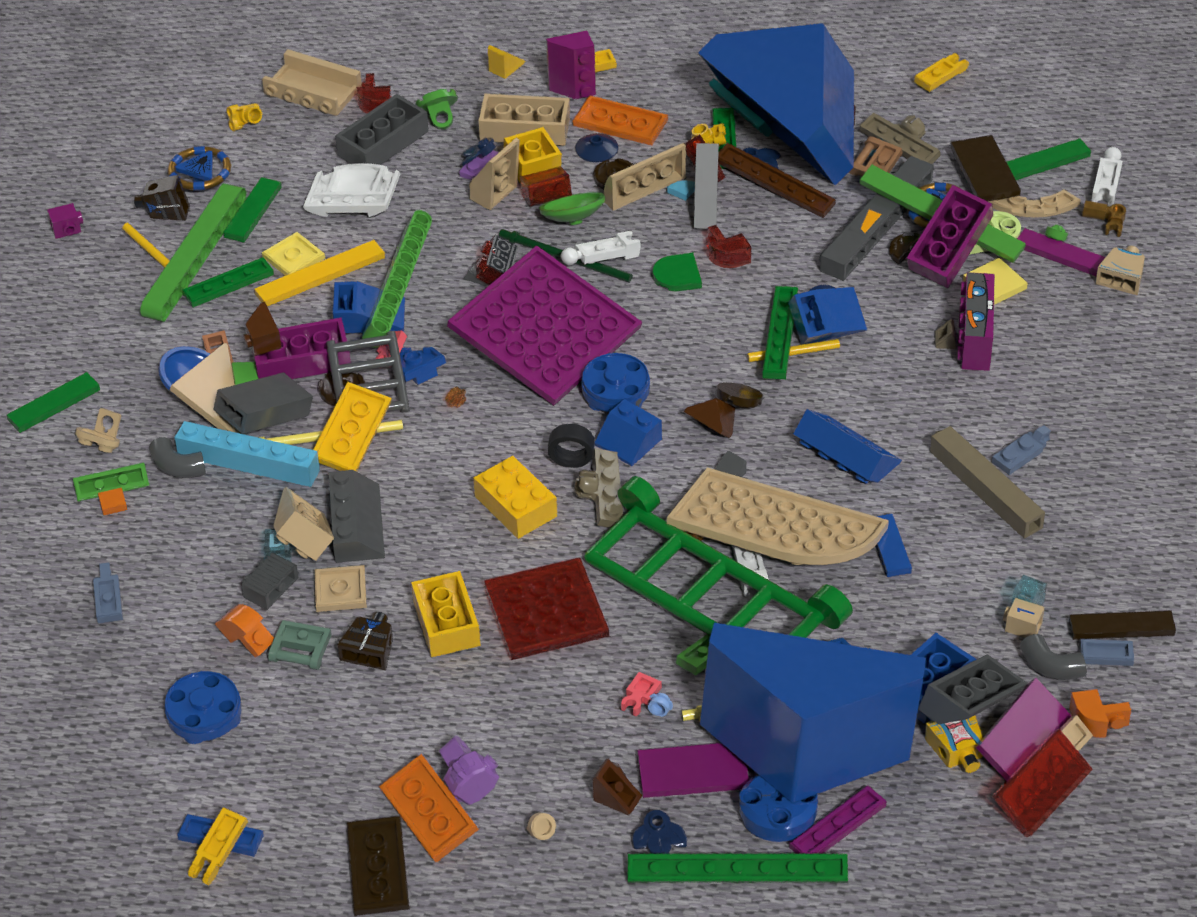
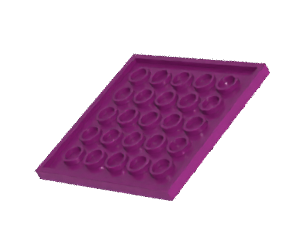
M537 245L450 318L447 323V327L553 406L582 381L583 371L590 361L601 355L616 351L642 325V321Z

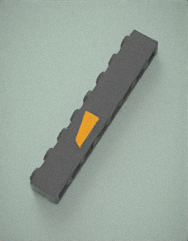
M910 156L905 163H901L894 176L920 188L933 181L934 165ZM876 193L872 199L867 201L865 207L856 213L851 223L845 225L842 233L832 240L831 245L821 252L819 262H821L820 272L844 281L905 213L907 208Z

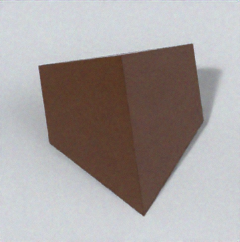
M718 398L687 407L684 411L728 438L733 434L735 407Z
M605 759L593 777V801L623 814L630 815L643 796L628 780L619 764L610 761V759Z

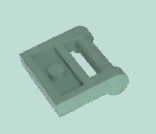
M282 620L270 647L268 660L310 666L311 669L319 670L322 657L332 636L331 629ZM282 647H286L291 649L313 652L312 656L305 654L283 651L281 649Z

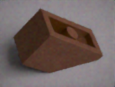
M262 302L246 322L247 334L243 335L246 347H251L255 356L282 348L280 333L266 303Z

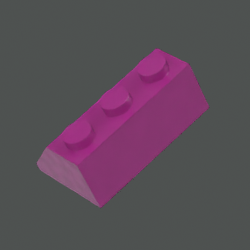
M588 31L547 38L549 91L573 99L596 95L595 49Z

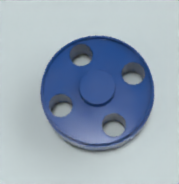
M624 353L604 354L590 361L583 371L582 393L588 402V406L593 410L610 412L624 399L641 408L642 403L649 395L650 377L647 367L634 356Z
M200 671L188 674L176 681L167 692L165 714L168 725L174 733L184 738L187 743L198 744L202 741L216 739L237 727L241 720L242 705L239 692L235 684L228 677L220 673Z
M757 775L744 785L739 795V811L742 822L752 834L761 839L774 842L794 840L813 826L818 811V793L800 801L791 802L760 775Z

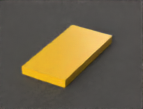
M347 382L313 449L318 452L319 463L339 471L354 470L357 472L391 404L392 398Z

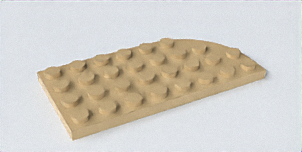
M708 467L667 517V524L677 527L682 531L721 541L724 544L741 547L748 551L761 553L771 558L788 561L794 565L836 564L860 557L876 546L888 529L889 520Z

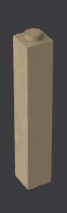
M949 426L931 436L930 452L1019 535L1025 539L1043 529L1045 511L956 430Z

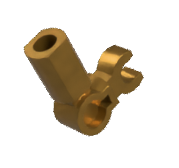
M1085 201L1082 217L1099 220L1108 219L1105 235H1108L1109 231L1115 230L1117 231V237H1120L1126 208L1122 204H1113L1108 207L1107 204Z

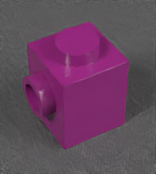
M73 203L47 209L55 239L81 233L82 214L80 210L76 211Z

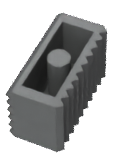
M271 553L267 559L264 558L260 561L258 568H255L252 574L246 575L243 579L242 589L244 598L268 610L298 579L297 565L275 553Z

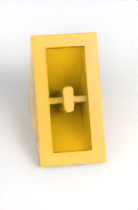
M491 45L488 46L489 71L504 79L525 63V60Z

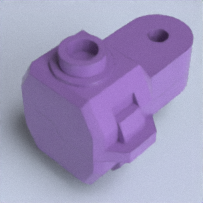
M456 735L439 750L449 767L444 780L458 802L461 801L471 805L480 801L494 789L499 779V775L495 770L498 764L490 755L487 754L484 757L476 751H471L467 744Z

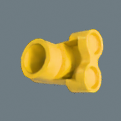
M257 103L244 106L235 104L226 108L231 131L240 130L243 128V125L248 123L256 124L262 119V111Z
M723 123L714 125L712 128H708L706 124H698L691 131L694 148H696V143L726 144V130Z

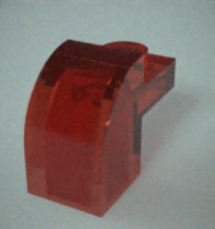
M366 73L365 82H362L361 87H357L359 108L364 113H369L391 98V87L375 86L374 73Z
M717 225L708 227L706 244L709 249V260L713 264L723 268H736L751 263L752 247L742 233L725 238Z

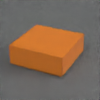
M122 487L98 493L103 516L127 510Z

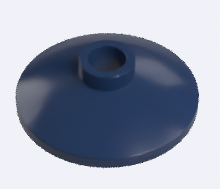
M593 133L580 138L576 143L575 150L577 155L583 160L603 162L617 154L618 143L609 135Z

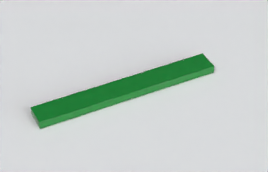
M628 854V883H848V855Z

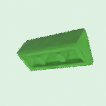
M144 463L73 478L78 502L97 498L100 492L121 487L124 492L150 486Z

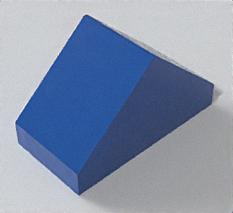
M824 24L716 34L698 52L718 81L727 90L763 119L777 137L832 184L836 185L853 169L854 69Z
M714 623L709 641L700 725L789 801L797 802L816 795V793L819 794L910 759L926 658Z

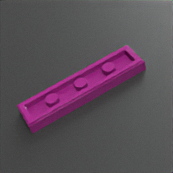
M1026 228L1017 238L1026 243L1024 250L1096 277L1099 265L1106 258Z
M867 785L790 842L789 848L796 854H823L886 807L887 801Z

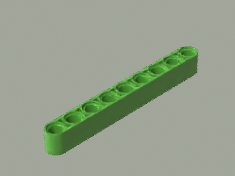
M226 183L220 186L144 298L140 309L142 317L162 322L166 321L182 297V289L190 285L224 234L225 229L246 199L245 188Z
M416 210L404 229L362 339L384 336L391 330L432 223L431 216L423 210Z

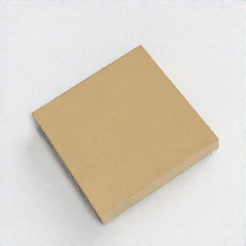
M365 566L315 569L316 612L367 608Z

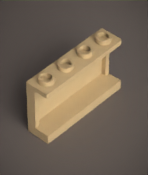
M289 49L284 53L285 64L273 78L264 76L262 79L264 94L335 116L343 110L362 87L360 71Z

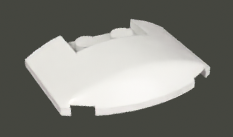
M364 163L333 167L334 172L324 176L322 171L317 172L303 206L304 210L327 217L329 213H368L369 217L377 215L388 209L400 177V172L396 170L395 173L388 171L387 166Z

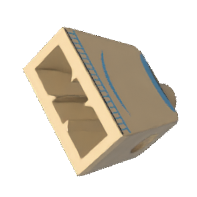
M1128 246L1126 250L1117 247L1113 248L1098 267L1096 284L1138 295L1145 256L1139 254V250L1135 246Z

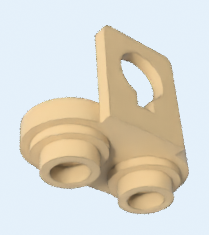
M100 408L94 430L82 427L76 428L75 435L79 438L78 442L89 446L95 442L99 445L98 449L100 451L112 453L113 449L119 447L120 443L116 436L121 414ZM105 416H110L113 419V426L106 433L104 432L103 419Z

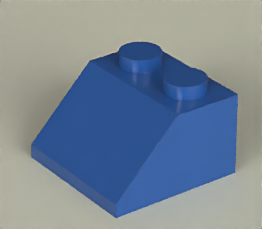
M624 399L609 412L597 436L595 445L603 450L618 452V459L633 466L662 440V420Z

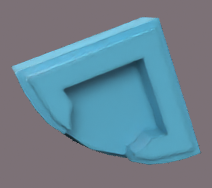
M678 181L667 187V193L685 201L695 192L694 181Z

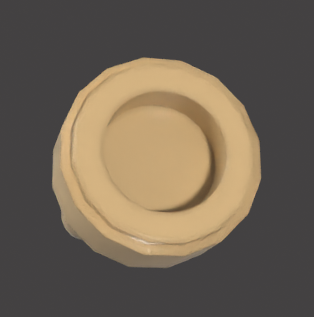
M535 813L529 819L526 830L536 839L547 840L555 833L556 822L549 814Z

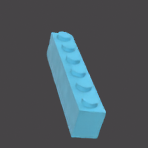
M187 421L183 422L175 436L177 453L190 454L201 451L204 463L308 487L312 486L320 471L318 452L311 449Z

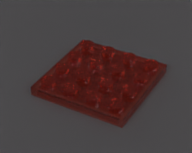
M580 557L484 580L486 593L511 660L609 637V628Z

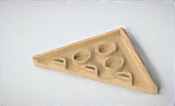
M224 343L172 384L170 391L216 428L242 434L213 410L217 390L235 385L228 345Z

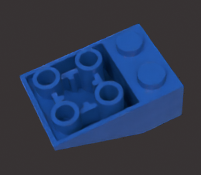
M358 281L335 282L333 319L342 318L345 333H364L381 289ZM405 297L402 298L390 331H404Z
M854 287L817 289L795 294L788 303L801 345L867 331Z

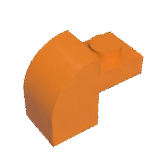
M244 604L236 605L215 623L229 642L232 643L239 639L255 658L263 653L274 641V637L260 622L263 617L254 609Z
M1097 689L1071 693L1069 706L1072 717L1077 715L1092 733L1093 737H1106L1108 728L1120 729L1124 726H1129L1131 716L1129 702L1103 705Z

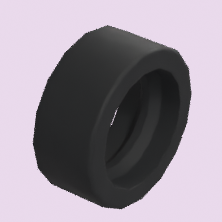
M578 424L559 425L550 434L548 455L552 461L563 467L578 468L585 466L593 457L594 436L591 431ZM565 441H574L585 448L572 451L564 449L558 444Z

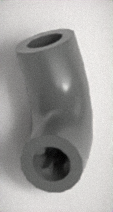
M166 437L156 438L150 443L149 450L158 469L169 476L192 478L206 475L201 451L190 454L177 453L174 450L172 441Z
M1040 634L1030 635L1020 643L1022 653L1029 665L1045 677L1056 680H1072L1087 675L1086 663L1081 652L1065 655L1056 654L1049 649L1044 636Z

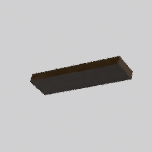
M1172 610L1073 614L1069 617L1073 640L1175 636L1176 633Z

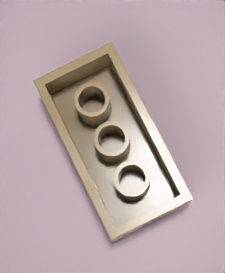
M484 94L479 117L480 141L486 137L493 138L494 142H504L506 137L544 127L555 145H565L570 122L569 98Z

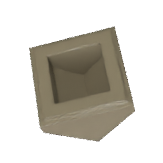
M954 320L947 321L935 331L936 348L956 349Z

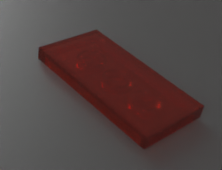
M1056 729L992 797L1027 838L1045 822L1093 769L1060 729Z

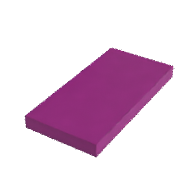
M1034 678L975 748L1009 783L1071 718V714L1037 678Z
M722 743L638 750L643 798L742 790L749 781L746 763Z

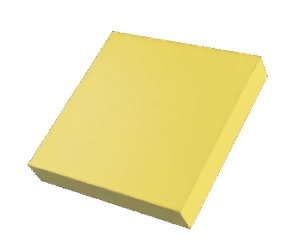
M296 232L263 251L262 257L286 276L324 260L325 253Z
M1000 258L970 271L972 273L995 274L994 305L1027 289L1028 283ZM967 273L963 275V281L965 282Z

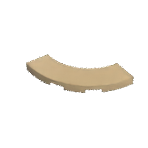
M1063 189L1056 194L1041 197L1040 200H1027L1026 197L1016 196L987 202L992 203L993 209L1015 216L1048 217L1076 208L1080 205L1081 199Z

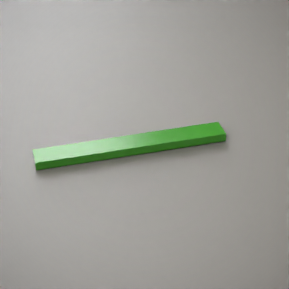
M871 165L860 179L861 185L931 220L943 201L874 165ZM989 224L976 243L1012 263L1016 261L1026 243Z

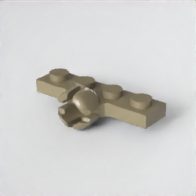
M873 112L860 125V132L867 136H872L901 147L902 156L907 159L913 156L933 164L941 156L939 149L921 140L926 134L925 125L914 115L907 116L899 124H893Z
M594 448L592 457L593 471H579L580 476L575 481V495L580 499H592L596 504L597 525L611 528L623 517L622 503L617 494L621 488L618 452Z

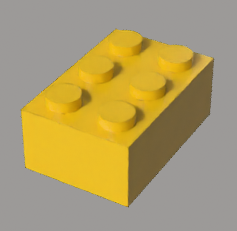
M514 456L473 477L475 497L518 539L557 517V497Z
M460 571L411 582L413 603L431 657L481 646L479 624Z

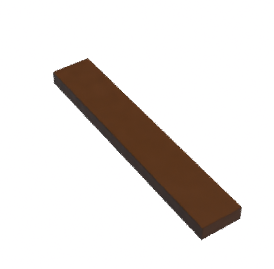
M729 143L718 153V163L822 218L836 204V199Z

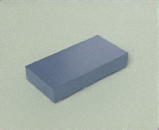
M1081 639L1080 652L1086 664L1134 665L1133 641Z

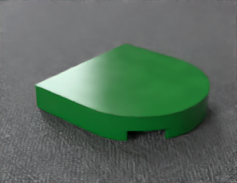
M693 252L663 257L653 267L654 282L658 286L661 285L668 288V291L702 288V280Z

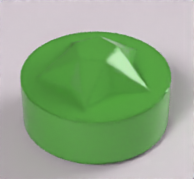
M1056 224L1052 227L1047 226L1045 235L1056 240L1066 241L1068 232L1061 225Z

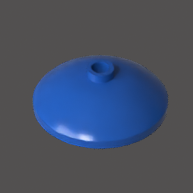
M190 346L176 347L167 351L161 358L158 368L159 376L164 386L170 391L172 384L209 356L210 353Z

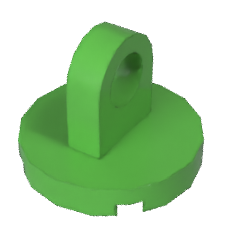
M447 89L432 91L422 97V101L419 99L416 101L415 105L430 114L432 123L437 129H447L452 125L453 116L450 106L458 100L454 89H450V92H447ZM439 114H446L448 120L445 123L437 122L436 118Z

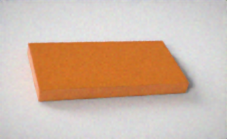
M589 95L574 118L573 126L652 146L667 123L668 115Z
M422 754L379 786L435 862L441 860L479 830Z

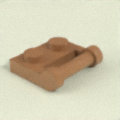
M869 136L865 141L864 148L854 161L853 169L849 173L855 176H863L871 165L890 173L902 155V148ZM877 149L868 164L863 166L871 151Z

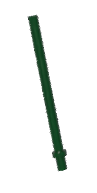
M501 229L499 232L501 238L509 240L512 244L518 243L532 249L537 245L549 255L561 259L562 249L520 235L517 231L510 232ZM578 259L575 263L628 283L633 278V275L599 262L584 264L581 259Z

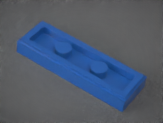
M893 514L876 516L889 520L888 529L876 544L886 576L910 574L912 567Z
M187 814L178 833V840L201 845L215 820ZM245 827L231 852L255 857L264 836L263 830Z

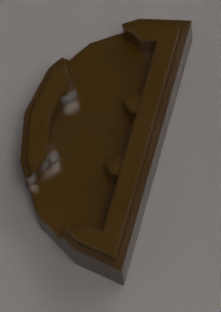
M914 233V236H903L904 234L895 237L890 243V256L892 260L898 265L904 261L921 234Z

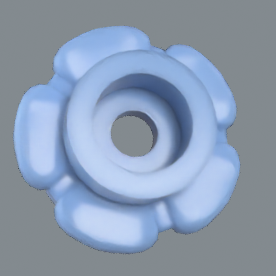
M657 693L650 695L648 710L653 715L664 717L669 710H672L673 703L666 694Z

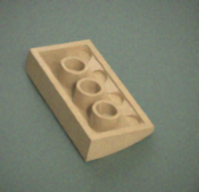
M684 143L679 144L610 175L604 187V203L614 211L672 183L685 179L686 145Z

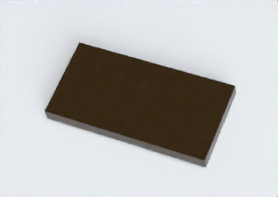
M992 135L950 143V149L975 196L985 201L1020 196L1021 189Z
M401 816L347 822L354 915L410 910Z

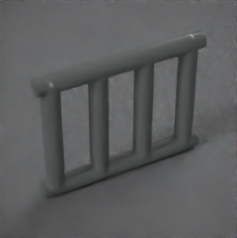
M389 331L384 336L335 343L334 340L327 341L336 402H338L345 388L343 387L341 374L393 366L395 379L358 384V386L371 391L397 388L399 401L391 402L387 412L401 410V412L410 411L395 331ZM389 345L391 357L339 364L337 352Z

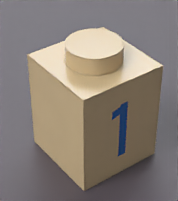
M1015 598L1012 606H1007L1003 615V621H1006L1005 632L1024 638L1038 634L1043 623L1045 607Z

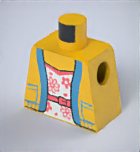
M975 715L969 719L944 724H937L934 721L926 723L925 740L947 767L951 768L962 764L967 773H972L979 769L980 763L978 759H981L983 755L975 747L983 737Z

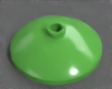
M600 192L573 194L546 202L539 209L540 213L546 218L576 225L582 223V219L593 215L603 205L605 195Z

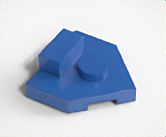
M404 347L400 352L404 380L407 382L412 379L417 385L438 376L436 368L446 363L445 356L433 347H423V350L412 351L410 347Z

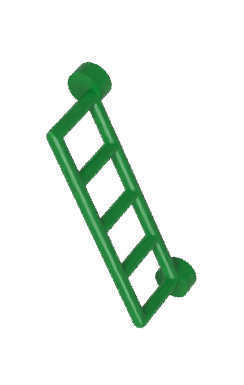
M632 476L617 492L620 502L628 512L584 555V559L588 564L711 636L714 623L718 622L692 607L726 573L758 591L726 625L745 627L771 600L776 601L804 618L788 634L807 638L821 623L828 628L838 629L853 613V608L848 598L831 585H822L806 602L681 529L667 524V521L651 513L659 506L660 498L655 489L646 480L638 476ZM639 522L668 540L633 573L604 555ZM681 548H684L712 566L677 599L651 584L648 580Z

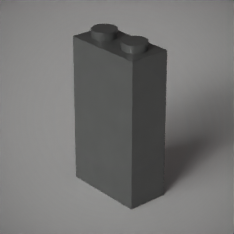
M283 372L218 389L213 410L238 431L245 434L307 417L310 412L313 396Z

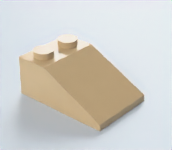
M515 138L471 180L469 188L472 201L491 210L517 187L520 139Z
M285 487L274 522L276 537L286 545L290 543L295 546V550L306 559L310 557L316 561L334 539L325 514L288 487Z

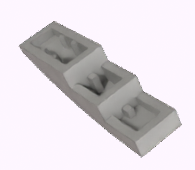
M696 143L694 229L716 230L719 144Z

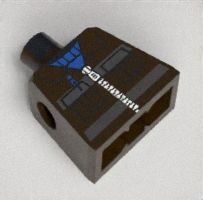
M179 175L148 181L143 194L135 195L134 197L135 207L147 208L152 219L186 221L190 204Z
M375 612L371 619L357 617L338 643L340 661L386 670L393 642L392 625L387 622L388 617L382 612Z

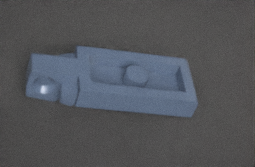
M1043 425L1036 429L1034 433L1031 431L1027 434L1025 433L992 456V463L1008 475H1011L1043 452L1047 444L1046 442L1050 440L1051 430Z
M109 562L99 564L100 577L93 579L97 622L105 623L123 620L119 577L117 574L111 575Z

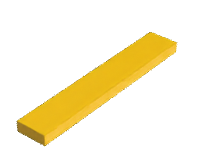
M372 240L254 289L255 295L261 303L265 302L268 307L384 259L385 252L375 240Z

